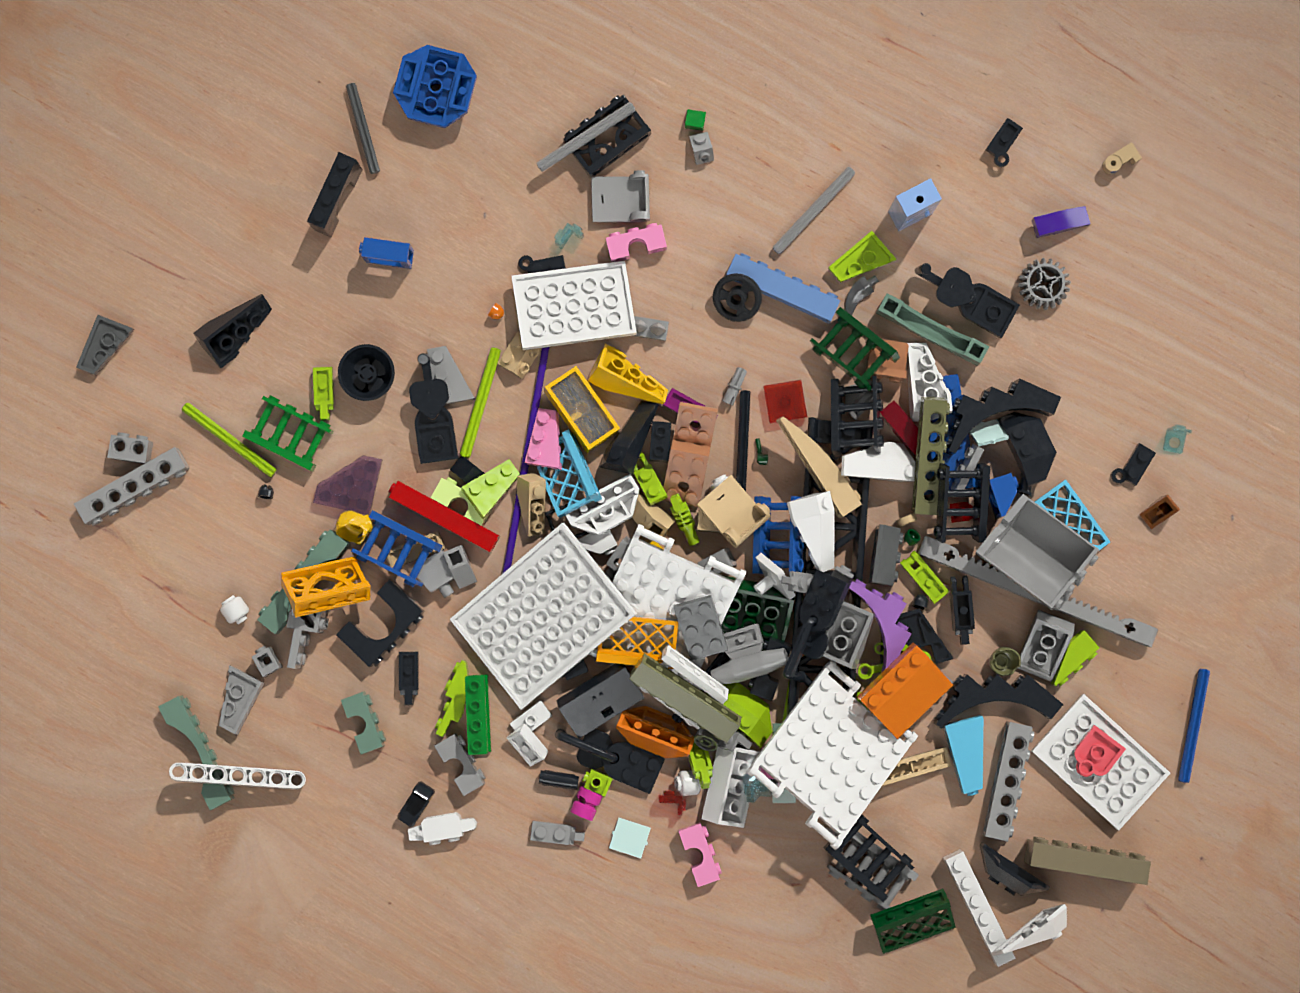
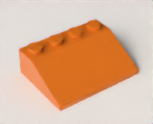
M912 643L857 698L898 739L953 684L916 644Z

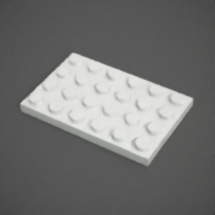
M625 261L512 276L522 350L637 334Z
M1082 694L1031 750L1117 830L1123 827L1170 774L1165 767L1085 694ZM1094 724L1125 747L1126 750L1107 774L1098 776L1093 773L1089 777H1084L1076 770L1077 760L1074 756V750Z

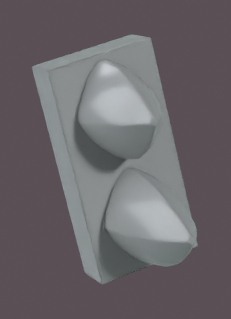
M634 316L637 334L633 336L666 341L668 321Z

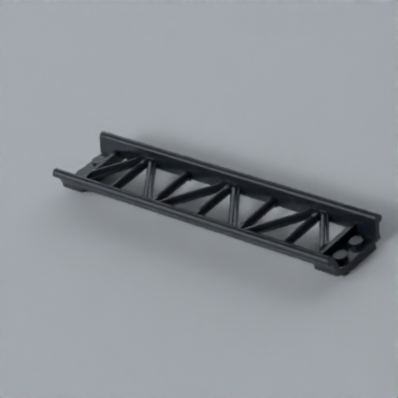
M809 417L807 435L816 443L831 444V421ZM873 428L845 430L843 438L845 440L873 438ZM872 446L860 447V451L868 449ZM846 448L845 450H843V455L850 451L852 448ZM832 453L831 455H829V457L831 458V460H832L833 462L836 461L838 458H840V457H836V458H835V456L833 455V453ZM805 466L803 497L813 494L814 488L821 493L822 491ZM847 476L851 483L857 484V492L861 497L860 502L862 505L856 508L855 516L851 512L844 516L851 523L834 522V530L850 531L834 543V552L853 539L852 571L850 573L854 576L851 580L855 582L858 579L863 582L870 479ZM804 542L802 559L804 567L802 573L815 575L817 569H812L815 565L812 560H809V549ZM828 570L824 573L831 575L833 570ZM850 590L849 604L861 608V598ZM796 592L793 637L797 628L803 625L800 620V608L806 593ZM804 655L801 657L795 672L803 671L805 673L819 674L824 666L805 665L812 658ZM846 666L840 668L854 682L856 681V669ZM806 675V681L803 683L809 688L813 681ZM789 679L787 716L798 703L800 682ZM843 682V688L847 691L849 687Z

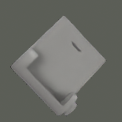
M634 171V174H631L629 177H591L592 222L650 221L649 175L645 174V171Z

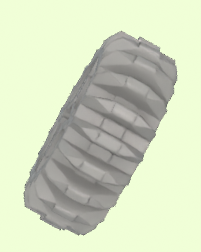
M1042 258L1040 263L1037 259L1034 260L1033 265L1031 263L1027 264L1028 270L1023 269L1022 273L1024 275L1019 277V280L1023 282L1019 283L1018 287L1024 288L1020 291V295L1026 293L1027 296L1023 300L1027 301L1030 299V306L1037 303L1036 309H1040L1042 304L1044 310H1047L1049 305L1052 309L1055 308V302L1060 305L1062 303L1061 298H1067L1064 292L1070 291V288L1065 286L1071 283V281L1065 280L1069 273H1062L1065 267L1059 269V262L1052 265L1053 259H1049L1047 263L1045 258ZM1042 270H1048L1052 272L1055 276L1049 277L1048 275H1046L1045 271ZM1036 271L1037 283L1030 286L1031 275ZM1042 280L1043 282H1050L1047 286H1038ZM1059 282L1058 292L1053 297L1052 285ZM1040 291L1046 298L1038 297L1034 292Z

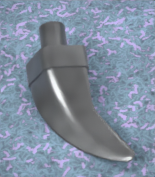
M875 275L869 280H866L864 276L861 277L850 289L845 308L846 312L850 315H853L859 301L874 292L872 286L879 282Z

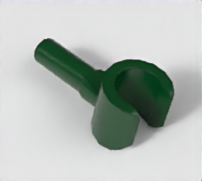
M760 438L755 439L757 463L759 465H767L768 454H762Z

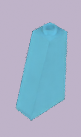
M981 715L952 722L943 727L961 793H967V796L978 794V790L983 789L984 719Z

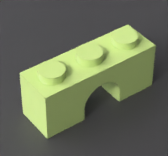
M449 477L446 480L441 478L431 499L450 508L454 500L458 498L465 499L468 503L465 517L483 526L491 510L482 519L461 488L456 486L458 482Z

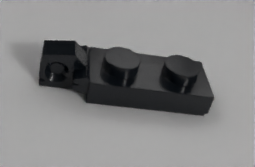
M399 652L400 695H405V705H414V695H418L419 652Z

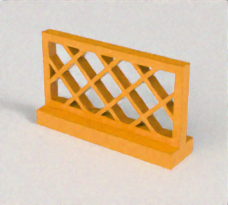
M633 617L629 621H632L636 628L628 634L621 627L620 629L626 636L619 642L611 635L610 638L616 644L611 649L602 648L601 643L598 646L596 661L636 665L645 653L639 646L648 640L654 649L645 654L661 664L663 662L661 660L662 652L658 648L667 642L676 650L678 621ZM645 623H652L656 630L647 635L641 627ZM665 625H674V633L668 638L660 630ZM638 629L646 637L639 644L631 637ZM657 631L665 639L658 646L650 639ZM627 638L635 646L630 651L624 650L620 645Z

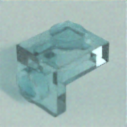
M567 223L564 229H559L554 237L556 239V246L562 249L572 234L582 240L584 237L583 229L574 223L573 225Z
M754 776L744 786L747 802L754 803L760 796L770 797L772 795V792Z

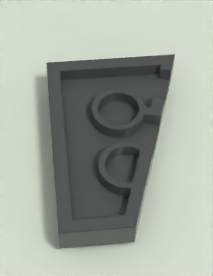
M97 315L76 368L96 375L135 329Z

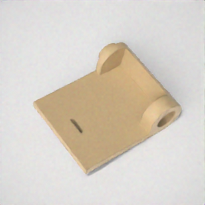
M732 475L726 478L697 504L726 540L736 548L771 517L769 507L764 503L756 504Z

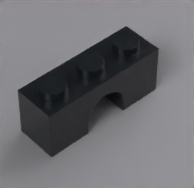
M770 636L769 641H764L762 651L785 648L789 657L792 644ZM769 674L750 679L748 687L751 688V694L772 701L779 680L771 677Z

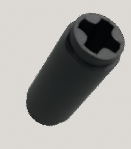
M541 770L539 784L569 790H577L579 776L549 770Z

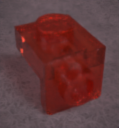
M663 790V794H659V803L678 804V815H682V811H686V799H682V795L675 794V791Z

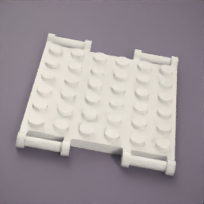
M638 524L612 581L613 585L637 613L634 617L678 621L673 608L674 605L711 595L720 624H722L745 577L746 571L742 569L737 570L719 562L711 555L705 567L697 565L670 553L675 541L670 537L667 539ZM640 535L664 545V549L639 539ZM714 567L736 577L734 581L711 571V568ZM628 621L622 627L629 634L636 628V625L632 621ZM645 623L641 627L647 635L656 630L652 623ZM678 623L676 651L691 661ZM665 625L660 630L668 638L674 633V625ZM620 628L612 634L617 642L626 636ZM639 629L631 635L637 644L646 638ZM658 631L650 637L656 646L665 640ZM610 637L602 643V647L611 649L616 645ZM629 638L620 644L626 651H630L635 647ZM648 640L639 646L645 653H649L654 649ZM666 642L658 649L663 653V649L669 644ZM594 649L589 654L594 657H597L598 649ZM706 657L692 660L691 662L701 668ZM669 669L675 674H678V671H676L675 669ZM684 678L686 681H688L689 683H691V684L693 685V682H691V681H690L689 679H687V678Z
M830 660L747 769L746 773L758 779L772 792L771 794L775 798L782 794L784 788L812 811L805 824L809 828L815 829L836 850L840 847L843 839L908 748L917 739L918 735L908 729L903 733L906 737L905 741L900 738L896 739L868 709L853 697L861 684L857 681L854 682L836 666L837 663ZM830 671L849 687L847 691L828 675ZM759 766L778 782L777 786L758 770ZM818 818L837 833L836 837L817 821Z

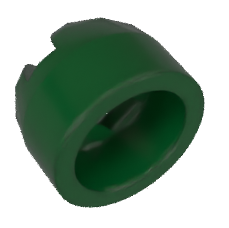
M909 529L903 539L904 542L908 543V546H914L920 541L921 537L916 530Z

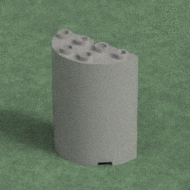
M1022 494L1004 516L1000 524L995 527L977 549L976 554L1048 608L1057 611L1064 602L1063 599L1067 601L1072 595L1075 588L1074 585L1079 586L1084 580V576L1087 573L1086 569L1089 565L1093 566L1099 557L1096 554L1099 549Z

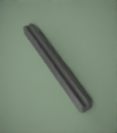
M350 83L346 85L369 172L376 174L380 172L363 107L356 84Z

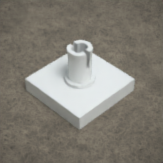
M762 553L755 557L765 576L764 579L754 585V589L758 594L762 596L773 586L789 600L796 596L794 591H788L787 584H781L782 576H786L781 568Z

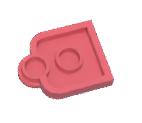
M1093 724L1074 750V756L1077 760L1076 770L1084 777H1089L1093 773L1103 776L1109 772L1126 748Z

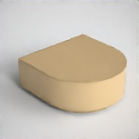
M913 513L896 520L898 527L916 521L917 517Z

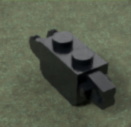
M967 575L962 577L963 591L958 592L957 580L953 576L950 577L951 592H949L952 628L955 631V635L960 637V645L970 644L969 634H973V629H975L971 590L969 591Z

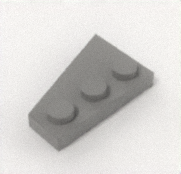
M447 347L427 349L433 379H442L448 386L449 400L446 404L475 399Z

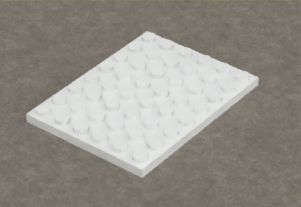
M561 523L450 618V620L522 710L637 613L566 524Z

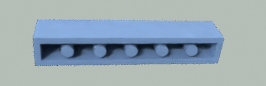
M735 254L726 276L733 273L747 275L758 284L762 294L830 324L841 301L837 299L838 296L830 292L825 294L820 291L819 287L812 284L807 286L797 277L789 278L785 276V272L779 269L771 270L767 268V264L761 261L757 263L751 261V257L746 254Z

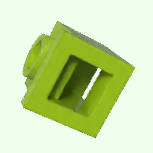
M591 769L590 772L586 771L582 782L585 783L584 788L605 797L613 778ZM599 779L600 785L595 786L593 780Z

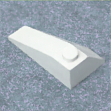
M885 442L884 447H881V453L878 454L874 446L868 449L842 456L841 475L896 482H914L915 461L904 444Z
M830 491L814 493L787 502L791 522L800 531V539L806 543L809 549L808 554L816 569L822 572L833 569L834 506Z
M1065 904L1043 909L992 952L993 956L1060 937L1062 935L1061 931L1067 927V907Z

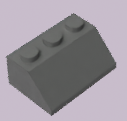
M882 524L876 526L868 583L893 586L894 582L897 583L898 571H895L896 563H900L901 552H898L899 544L902 545L903 533H900L901 528Z

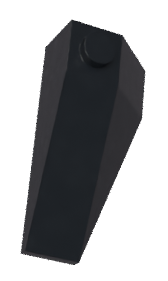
M260 294L210 320L193 334L206 353L219 368H222L236 358L239 354L238 350L244 342L247 343L249 341L250 334L261 325L272 308L264 295Z
M641 401L606 448L599 466L600 468L633 474L659 406L657 403Z

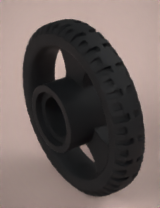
M733 273L724 276L716 284L713 291V304L718 313L725 317V319L734 322L746 321L752 318L760 309L762 294L758 284L752 278L744 274ZM731 281L742 282V286H734L730 291L723 288L726 283ZM753 291L755 303L752 309L748 310L744 304L748 299V292ZM733 295H739L741 300H735ZM721 300H726L727 305L731 309L737 310V314L727 311L721 304Z

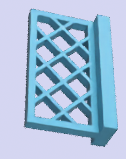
M569 429L562 432L563 436L559 438V445L561 443L565 445L563 453L560 454V463L563 465L565 459L571 460L572 463L569 470L564 468L562 470L556 469L551 479L545 475L547 467L537 466L540 476L546 479V490L559 518L593 500L598 502L602 499L578 441ZM560 471L567 473L564 482L556 480ZM572 474L578 476L576 486L568 484ZM555 483L562 485L559 495L552 492ZM566 487L574 488L571 498L563 496ZM578 490L584 491L586 498L580 501L575 500ZM561 500L569 501L567 508L560 511L559 504Z
M1067 480L1062 481L1034 501L1047 512H1051L1054 517L1055 514L1065 515V525L1068 524L1069 516L1077 517V528L1068 527L1078 534L1080 532L1089 533L1088 541L1091 544L1093 534L1099 535L1103 543L1094 545L1099 550L1110 543V540ZM1062 486L1068 491L1067 499L1058 497L1059 489ZM1046 498L1054 499L1053 509L1046 508L1042 501ZM1057 500L1067 502L1065 512L1056 510ZM1070 503L1078 505V514L1069 513ZM1081 519H1087L1090 522V530L1080 528Z

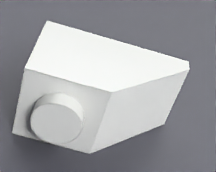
M610 530L599 536L590 533L578 539L587 551L597 554L605 553L606 556L616 550L615 547L618 546Z

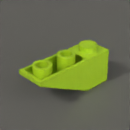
M1080 630L1071 638L1051 682L1053 686L1063 685L1068 680L1067 676L1069 674L1078 672L1083 667L1082 663L1085 660L1090 661L1098 654L1096 651L1099 649V646L1085 630Z

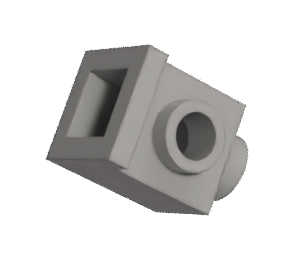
M263 646L255 651L256 655L252 656L262 677H267L283 668L271 647L266 648ZM266 657H269L271 660L269 664H266L264 661Z

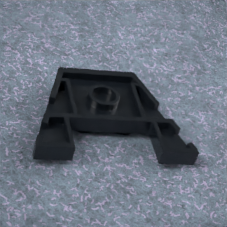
M919 608L900 614L895 624L897 625L900 622L909 627L907 631L911 633V636L906 642L907 646H910L912 643L916 644L919 648L930 645L936 664L953 659V656L949 653ZM880 654V664H882L883 655Z

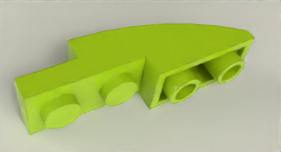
M465 660L456 663L453 669L455 675L452 680H448L444 689L447 691L445 695L452 698V700L446 702L443 709L446 713L443 719H438L435 729H438L436 734L441 737L445 736L451 721L460 722L466 706L465 677L469 676L468 665Z

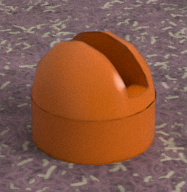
M495 303L488 316L492 319H501L504 315V310L499 304Z

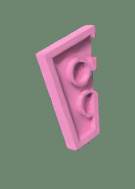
M538 408L525 459L526 464L562 470V463H560L561 447L559 446V413L556 410Z

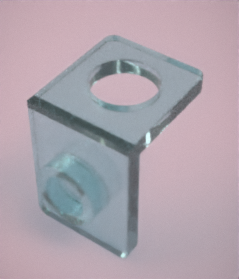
M1174 425L1168 428L1163 450L1178 454L1183 453L1186 435L1191 434L1192 430L1186 429V426ZM1172 437L1179 439L1180 445L1178 448H1172L1169 445V440Z

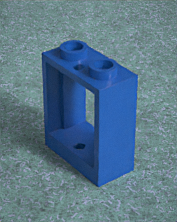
M364 237L363 242H360L359 254H361L366 263L412 269L414 249L409 243Z

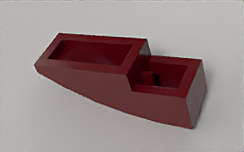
M893 400L883 411H880V417L883 418L893 430V433L916 457L918 427Z

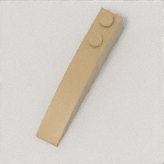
M781 417L776 421L820 490L822 492L830 491L834 512L838 518L844 517L862 505L860 495L856 490H852L849 485L851 483L849 478L841 475L839 468L820 446L786 418Z
M947 747L901 758L882 786L951 766Z

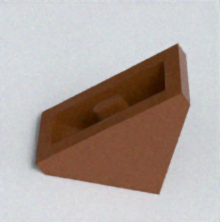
M1164 495L1139 515L1150 529H1153L1180 509L1169 495Z

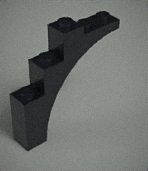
M1019 378L1014 382L1012 381L1007 391L1009 394L991 386L983 390L980 396L981 402L966 395L955 398L952 404V409H954L952 415L958 417V419L954 420L951 427L953 432L946 439V453L949 455L956 454L968 433L981 421L994 414L1023 410L1049 417L1055 414L1061 397Z
M964 674L963 676L959 675L954 680L953 684L955 686L952 689L958 694L956 696L953 694L947 701L948 706L944 711L941 709L935 715L936 721L934 724L942 729L952 718L964 710L994 701L1019 703L1038 711L1048 719H1052L1064 704L1028 674L1019 675L1013 682L1014 687L998 674L989 675L983 682L984 687L968 674Z

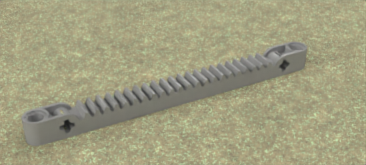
M924 537L918 552L920 556L1044 605L1000 571H996V568L993 566L989 568V563L982 565V560L975 562L974 557L967 560V554L959 557V552L955 547L941 543L931 537ZM950 551V555L953 557L952 559L946 560V556L944 555V553ZM1070 598L1067 601L1063 599L1064 602L1057 610L1152 648L1158 632L1157 628L1135 619L1125 618L1119 621L1118 615L1112 616L1111 612L1105 613L1104 609L1097 611L1096 606L1090 608L1089 603L1083 605V601L1076 602V598ZM1129 625L1131 631H1127L1124 626Z

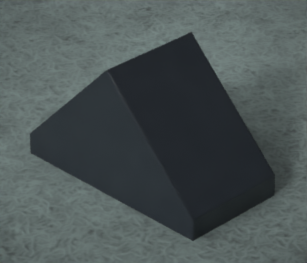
M460 456L450 469L466 483L485 474L464 456Z

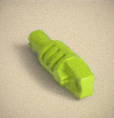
M679 493L672 495L670 498L672 507L670 509L679 530L684 532L689 546L699 543L700 540L694 529L695 521L687 503L682 501Z

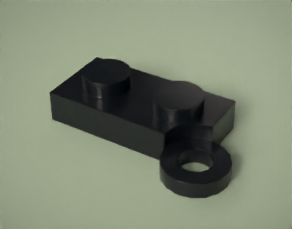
M1009 118L1005 120L985 149L995 156L994 163L998 167H1005L1009 163V155L1006 152L1023 129ZM1000 156H1003L1005 158V162H999L998 158Z
M524 255L519 259L520 268L528 271V273L566 269L563 255L534 261L530 256ZM529 260V266H524L523 261Z
M1138 443L1124 468L1113 470L1111 473L1112 481L1120 484L1126 480L1132 485L1137 486L1156 452ZM1118 472L1122 474L1120 480L1116 478V473Z

